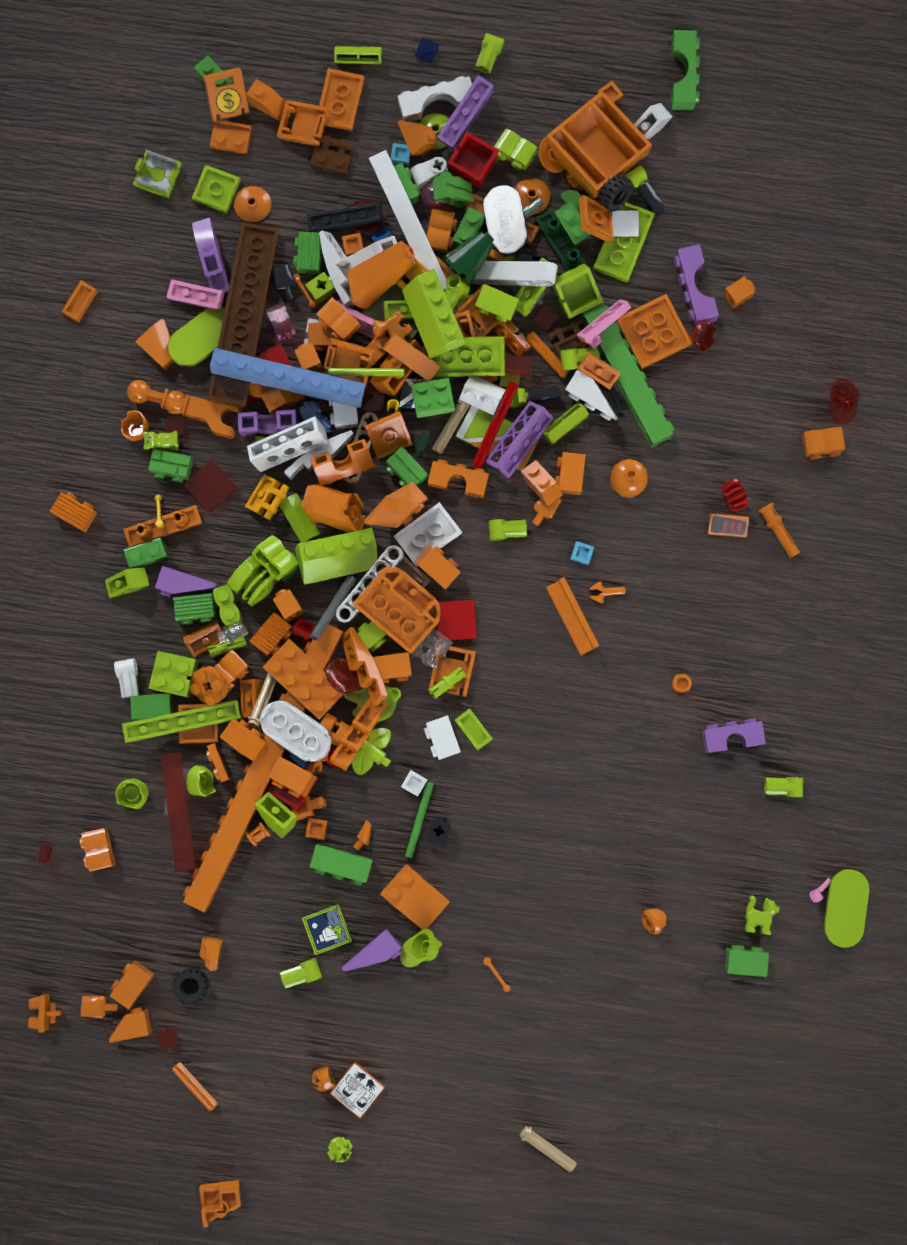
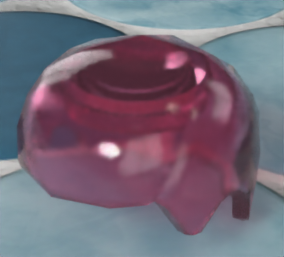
M429 182L421 190V202L431 211L432 209L442 211L448 204L434 199L435 188H433V182Z

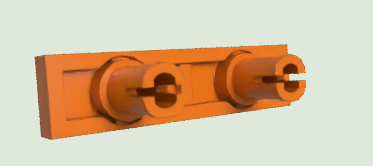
M194 505L161 516L164 524L162 528L156 527L155 522L157 518L123 530L129 547H133L203 523L198 507Z

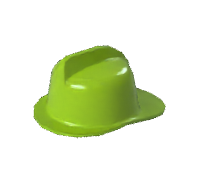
M423 929L404 943L400 953L401 963L405 967L412 968L423 961H431L437 956L442 943L434 937L430 929Z

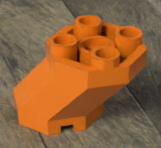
M324 485L307 486L304 500H302L301 504L302 509L306 511L312 524L323 523L346 532L363 530L365 515H361V510H364V504L357 493L347 494Z

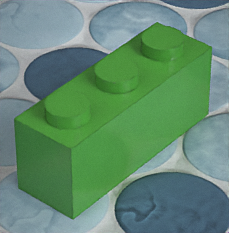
M316 844L310 868H314L313 872L324 875L325 872L332 874L333 878L343 880L346 877L351 879V883L362 885V882L367 883L373 859Z

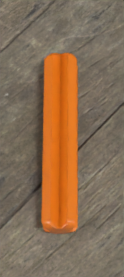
M531 332L526 337L534 349L561 378L569 374V370L562 369V362L535 332Z
M178 1062L172 1068L176 1076L208 1111H212L218 1103L181 1062Z

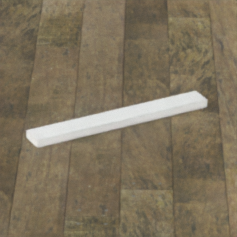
M384 150L369 158L409 246L414 250V257L429 270L435 268L445 291L447 287L444 273L387 151Z

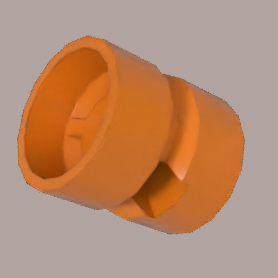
M327 713L320 723L328 730L331 736V744L336 747L340 745L342 738L351 727L343 721L337 722V718L330 713Z

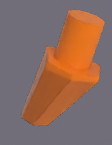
M368 820L365 821L357 836L359 840L353 846L358 851L364 845H369L372 825Z

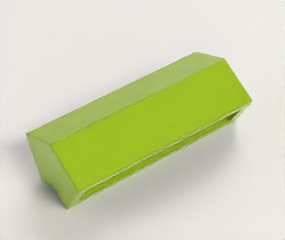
M335 46V63L381 64L382 48ZM338 54L357 55V58L338 57ZM360 55H379V58H360Z
M579 402L576 403L545 429L543 434L551 446L556 444L589 416L584 405Z
M295 493L282 500L279 506L300 542H308L317 538L320 532L316 525L311 523L306 511L302 509V501L298 494Z

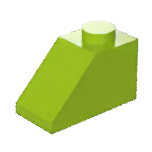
M145 567L126 569L105 580L109 598L136 592L149 586Z
M269 792L255 804L266 825L280 838H283L295 827L297 816Z

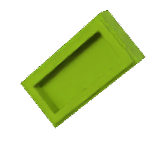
M468 709L455 719V722L477 751L493 739L471 709Z

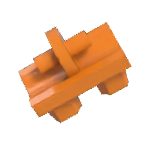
M42 994L39 997L29 999V1010H39L38 1017H29L28 1028L36 1029L38 1033H44L45 1030H49V1016L50 1023H56V1016L61 1015V1010H56V1003H50L49 1010L50 994Z

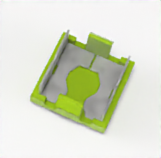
M146 150L144 159L138 158L134 169L138 175L134 179L133 185L169 198L182 163Z

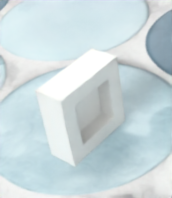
M410 770L401 787L418 796L427 779Z

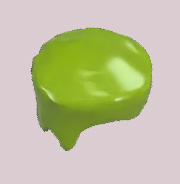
M195 765L189 770L186 785L187 791L191 795L206 797L216 792V789L213 787V773L207 767Z
M135 778L124 780L115 791L117 803L132 809L141 808L146 803L149 795L147 785Z

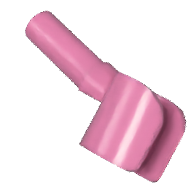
M829 878L820 887L809 893L813 902H819L823 899L821 892L831 883Z

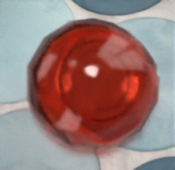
M709 320L700 321L692 328L690 341L698 350L706 351L715 342L716 338L713 335V331L717 329Z

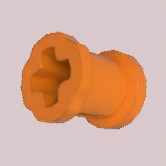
M260 822L259 826L251 832L245 833L255 847L265 837L271 836L263 822Z

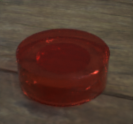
M171 1028L163 1029L157 1037V1042L163 1049L174 1047L178 1041L177 1033Z

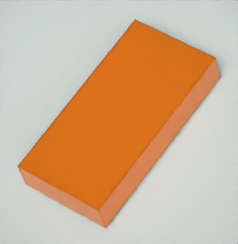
M81 280L61 312L79 323L98 290Z

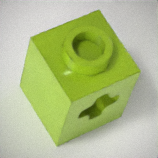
M324 272L305 284L307 291L317 305L336 293L331 277H327Z

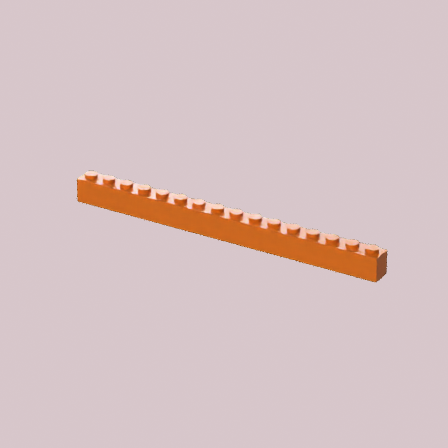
M328 624L318 641H308L304 652L325 671L344 632ZM289 691L286 694L283 693L279 701H286L304 713L307 709ZM264 732L261 738L267 743L255 760L252 761V764H247L244 770L246 776L243 781L240 780L235 788L237 794L235 798L231 797L226 807L229 810L226 816L222 815L219 820L218 826L220 828L217 834L213 833L209 841L211 846L208 851H204L200 859L203 863L200 869H195L192 875L194 881L191 887L187 886L183 893L185 897L183 902L202 912L208 910L257 810L255 804L264 796L272 780L268 777L279 756L283 758L286 748L268 737Z

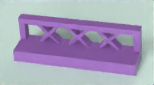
M479 75L437 136V140L446 145L448 152L453 154L465 133L493 94L494 85Z
M529 401L485 462L498 469L505 477L510 478L553 420L552 415L544 407ZM532 409H536L533 415L528 416ZM524 424L522 430L517 431L518 427ZM513 439V442L506 446L507 442ZM498 455H501L499 461L497 463L494 462L495 458Z

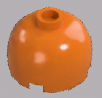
M633 459L620 461L614 466L610 474L612 489L622 497L631 498L638 496L643 492L648 482L646 468L642 463Z

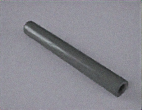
M348 575L315 626L310 634L313 640H319L356 581L353 576Z

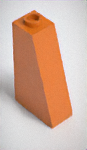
M400 241L346 271L353 304L363 310L367 309L415 265L413 248Z

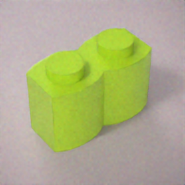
M505 129L494 146L499 149L500 160H508L515 169L525 171L538 151L537 146L509 129Z
M273 535L256 546L252 552L254 558L277 581L290 573L298 564L295 555L286 550L281 540Z
M228 585L215 588L213 596L215 602L220 607V617L223 623L228 627L242 623L243 617L241 610L236 605L234 591Z

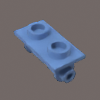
M308 401L304 402L305 405L299 408L300 415L304 420L316 417L324 426L326 433L334 432L330 420L322 415L318 404Z

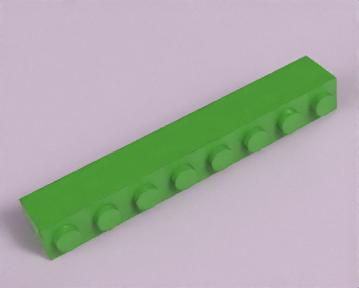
M601 303L582 312L581 318L585 326L587 327L609 307ZM613 322L599 334L602 342L597 345V348L605 362L620 371L621 374L616 380V384L652 448L670 439L673 436L674 428L670 421H666L662 405L657 404L654 390L648 387L646 375L638 369V361L634 355L630 354L627 340L625 338L622 339L619 333L621 332L617 322Z

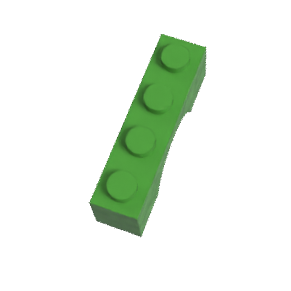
M674 30L672 57L677 58L683 63L686 69V76L683 80L673 85L671 91V110H694L695 104L699 103V92H696V85H699V74H696V67H699L700 58L696 56V50H699L700 39L696 38L697 31Z

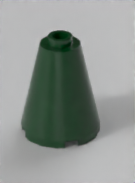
M480 232L446 254L442 259L470 285L495 246L492 243L494 239L488 232L485 234Z

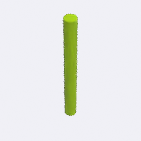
M329 368L328 374L331 376H405V369Z

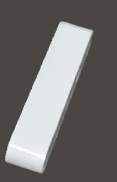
M485 261L472 283L484 285L487 282L489 285L554 286L558 266L551 262Z
M389 546L337 609L336 617L339 621L351 622L360 611L352 605L354 602L353 597L365 590V583L368 579H374L378 575L377 569L379 565L385 564L386 567H397L404 558L401 548ZM393 549L399 551V557L396 560L390 558V552ZM345 608L350 611L348 619H344L341 615L342 610Z

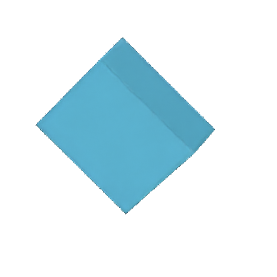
M393 143L391 153L392 164L403 163V165L409 166L411 153L408 146Z
M576 541L570 560L588 566L594 547Z

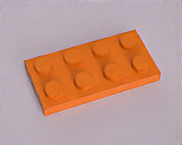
M290 639L263 666L272 677L319 720L346 692Z

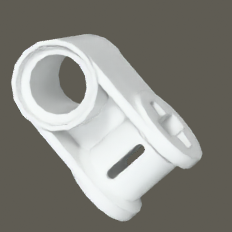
M435 157L424 163L417 164L410 170L419 189L432 184L433 179L440 176L441 173L448 172L446 161L442 157Z

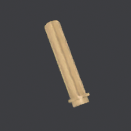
M457 400L458 404L455 407V412L451 414L432 447L433 451L438 454L443 453L467 409L471 408L470 404Z
M269 673L266 676L253 712L248 717V724L253 727L261 725V713L268 705L277 682Z
M525 1126L519 1135L522 1141L526 1140L567 1171L571 1172L574 1170L576 1162L532 1131V1127L528 1128Z

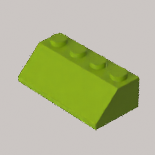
M435 268L416 276L402 289V292L429 357L433 358L464 345L463 335Z
M372 528L298 543L295 547L304 585L369 571L377 561V545Z

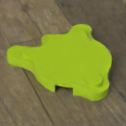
M384 685L388 695L384 701L388 703V706L378 722L386 720L393 714L397 701L401 697V691L398 688ZM368 688L359 691L349 689L344 693V697L347 700L357 703V708L352 712L356 717L370 697Z

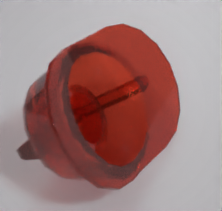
M838 379L831 385L829 413L836 423L848 424L856 416L860 390L853 382Z

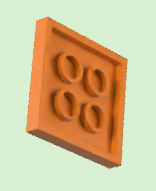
M667 294L622 315L616 320L641 370L692 345Z

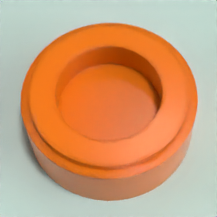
M678 674L672 680V687L678 693H685L691 688L692 681L686 674Z

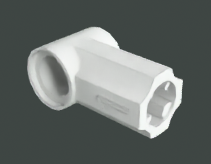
M135 659L116 661L114 667L116 676L119 679L122 698L139 696L136 678L138 670Z

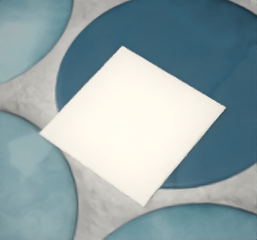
M612 211L613 236H639L638 211Z

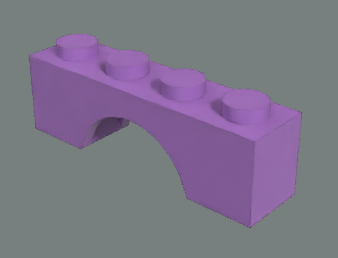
M700 244L678 249L674 257V264L676 268L679 267V282L681 286H684L685 292H683L685 303H688L690 308L688 310L690 321H693L694 326L716 321L719 314L715 299L700 293L694 282L695 273L704 264Z

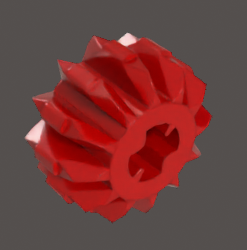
M729 480L721 486L724 500L733 513L739 512L749 505L748 497L739 480Z

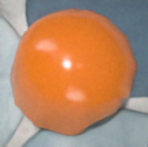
M137 410L128 411L126 418L121 420V432L130 441L141 440L144 438L143 433L149 430V422L141 412Z

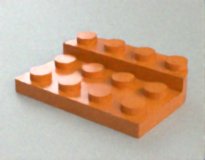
M387 566L377 573L378 575L352 605L412 654L438 624L441 612L440 605L427 590L405 571L398 567Z

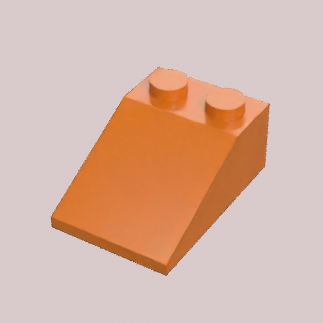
M411 482L385 496L363 522L368 525L398 528L403 524L406 526L414 519L412 515L414 513L418 514L425 507L424 502L428 498Z
M407 863L380 893L422 930L427 929L450 903L445 896Z

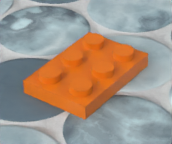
M328 68L319 106L329 109L328 114L322 113V115L327 116L325 126L353 131L365 80L363 75Z

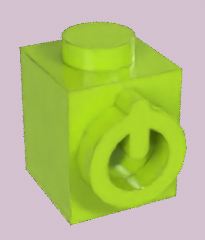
M373 622L369 624L364 623L357 629L359 631L358 635L372 652L379 649L387 641L385 638L387 634Z

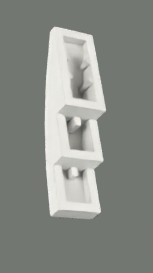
M321 231L319 235L322 252L333 285L343 304L354 307L345 268L350 262L333 235Z
M350 430L330 438L327 444L313 449L297 459L284 471L285 475L292 480L304 467L310 472L313 469L311 458L329 452L330 457L334 459L355 437L354 433Z

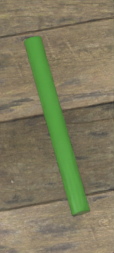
M426 782L405 854L406 857L413 858L434 783Z

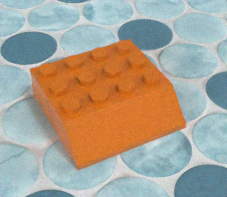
M603 91L546 135L557 161L593 200L598 197V193L601 192L600 189L604 187L603 184L607 183L608 179H612L615 175L623 176L649 154L652 144Z

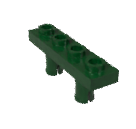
M551 209L535 218L537 226L540 227L539 229L567 272L585 264L580 256V252L575 248L561 226L559 219Z

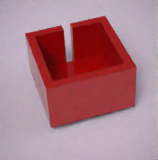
M466 132L458 145V149L454 151L448 161V172L455 176L463 177L464 180L480 189L499 159V149Z

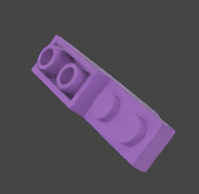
M211 218L192 223L198 253L210 288L221 290L225 293L228 292L230 283L222 261L221 250Z

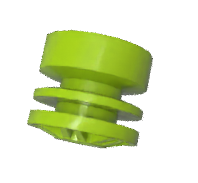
M253 555L235 570L227 582V585L236 593L245 589L242 599H249L248 604L252 607L262 601L272 591L277 582L267 569L260 572L263 566Z

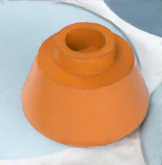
M659 909L644 910L642 914L644 927L651 934H659L666 925V914Z

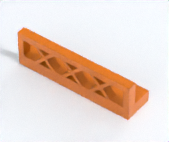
M565 577L547 586L546 590L580 656L597 648L599 644Z

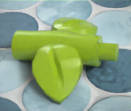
M386 728L372 730L352 761L353 769L358 775L369 771L374 762L388 767L391 760L386 758L387 754L381 749L388 745L391 730Z

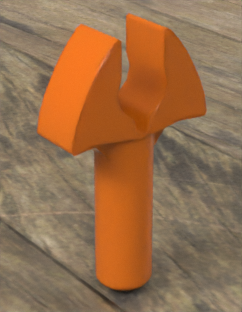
M598 582L589 591L596 589L602 593L599 596H590L589 598L598 603H603L605 596L622 595L626 593L625 587L604 588L602 582Z

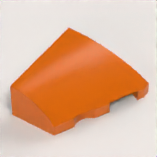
M161 319L139 337L136 343L165 371L174 362L168 350L171 336L166 327V322Z
M239 1180L200 1185L203 1228L208 1227L209 1223L218 1217L221 1219L229 1211H234L241 1207Z

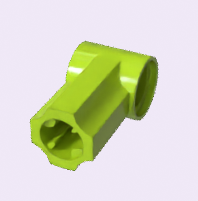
M486 33L482 42L481 53L475 65V68L481 73H491L496 57L501 53L504 39Z
M452 274L446 280L447 289L445 295L452 311L459 299L464 298L470 291L469 285L458 274Z
M597 347L561 350L562 369H578L588 352L600 359Z
M490 520V540L501 541L507 538L527 537L526 520Z
M765 777L764 794L803 797V778Z
M316 958L280 973L285 989L322 978Z

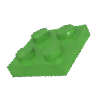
M449 378L411 384L417 418L455 412Z

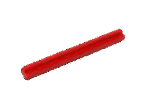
M510 381L472 462V466L481 469L516 394L519 386L516 382Z

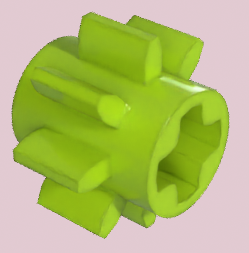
M336 1137L329 1143L328 1149L330 1151L327 1154L336 1163L345 1162L351 1156L352 1152L350 1149L352 1145L344 1137Z

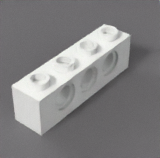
M312 417L248 445L247 448L250 462L262 472L328 443L324 426L316 417Z

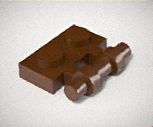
M329 135L317 139L323 144V147L314 148L310 163L311 167L347 176L351 155H347L345 152L346 150L353 151L354 144L349 143L345 139H333ZM330 146L338 147L339 152L329 150Z
M582 318L576 321L573 319L568 322L569 324L561 328H554L552 332L547 334L550 341L555 338L559 340V342L553 344V347L560 361L561 350L590 347L577 337V334L580 332L579 327L584 325ZM570 331L574 333L572 336L564 337V334Z

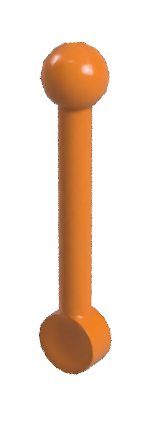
M294 274L295 281L309 301V307L315 308L316 302L312 301L300 281V275Z
M489 957L484 958V964L489 966L503 986V991L509 992L510 986L505 984L493 967L491 959Z

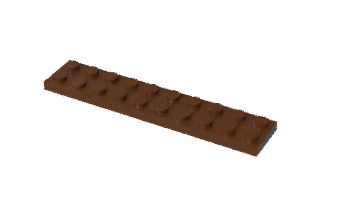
M245 222L241 224L218 349L256 357L279 236L278 228ZM212 373L208 402L246 408L251 382Z

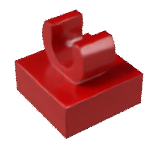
M299 619L291 631L294 633L293 639L295 640L299 635L303 637L302 644H305L311 638L310 634L314 630L315 625Z

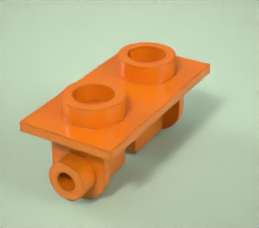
M507 320L506 323L500 321L495 328L498 336H504L505 343L518 358L524 351L530 349V341L522 333L518 336L515 335L519 329L512 321Z

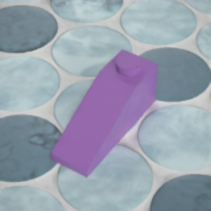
M164 566L161 568L155 586L156 589L160 590L159 594L170 597L171 594L178 596L212 591L219 587L216 583Z
M386 928L343 965L341 969L348 971L384 962L389 958L394 960L401 953L402 945Z

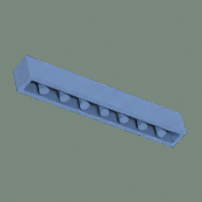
M214 348L210 363L211 373L357 408H361L364 397L365 383Z

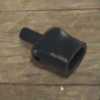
M290 265L272 269L271 273L276 290L278 292L284 291L287 302L293 301L294 297L291 289L296 286V281L291 272Z

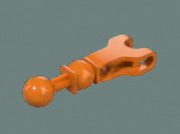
M135 380L127 388L128 398L134 403L142 404L146 401L159 403L162 410L166 409L171 414L182 413L183 416L207 423L211 431L217 436L229 439L235 436L234 429L225 425L222 422V417L228 411L241 412L242 407L208 402V400L194 396H185L180 391L170 392L168 389H165V392L161 393L151 390L148 383L143 380Z

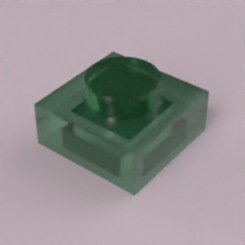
M423 432L421 436H417L414 443L416 453L424 454L430 440V434Z

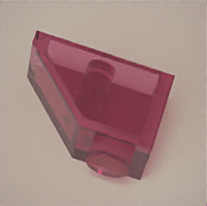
M282 302L267 309L266 313L278 340L292 338L296 331L284 303Z

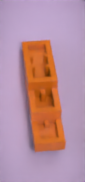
M350 627L341 637L349 670L357 671L360 687L368 688L372 705H379L388 696L382 677L365 643L355 629Z
M369 697L342 738L340 745L329 760L331 763L344 771L348 769L379 721L388 703L383 700L379 705H372Z

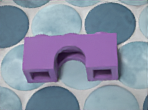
M296 410L276 411L275 414L261 415L257 412L238 413V428L242 437L273 435L298 424Z
M756 718L744 720L745 724L737 725V721L726 722L725 727L719 728L718 724L706 725L707 729L702 730L705 753L727 750V738L733 733L741 737L743 747L766 744L762 721L756 722Z

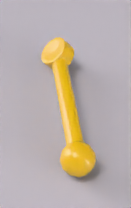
M156 495L154 498L157 503V521L155 525L157 528H162L164 525L161 520L160 506L162 496Z

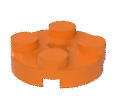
M207 666L194 672L191 678L192 685L190 686V691L202 702L213 706L226 697L228 685L225 686L223 681L225 677L218 669Z

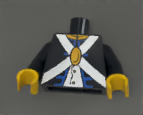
M412 371V378H407L395 396H391L387 404V411L390 408H395V413L398 412V409L400 412H416L411 384L427 382V380L415 371Z

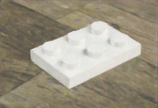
M439 502L394 535V538L414 565L418 567L414 561L428 545L433 548L438 546L442 549L460 536L462 531Z

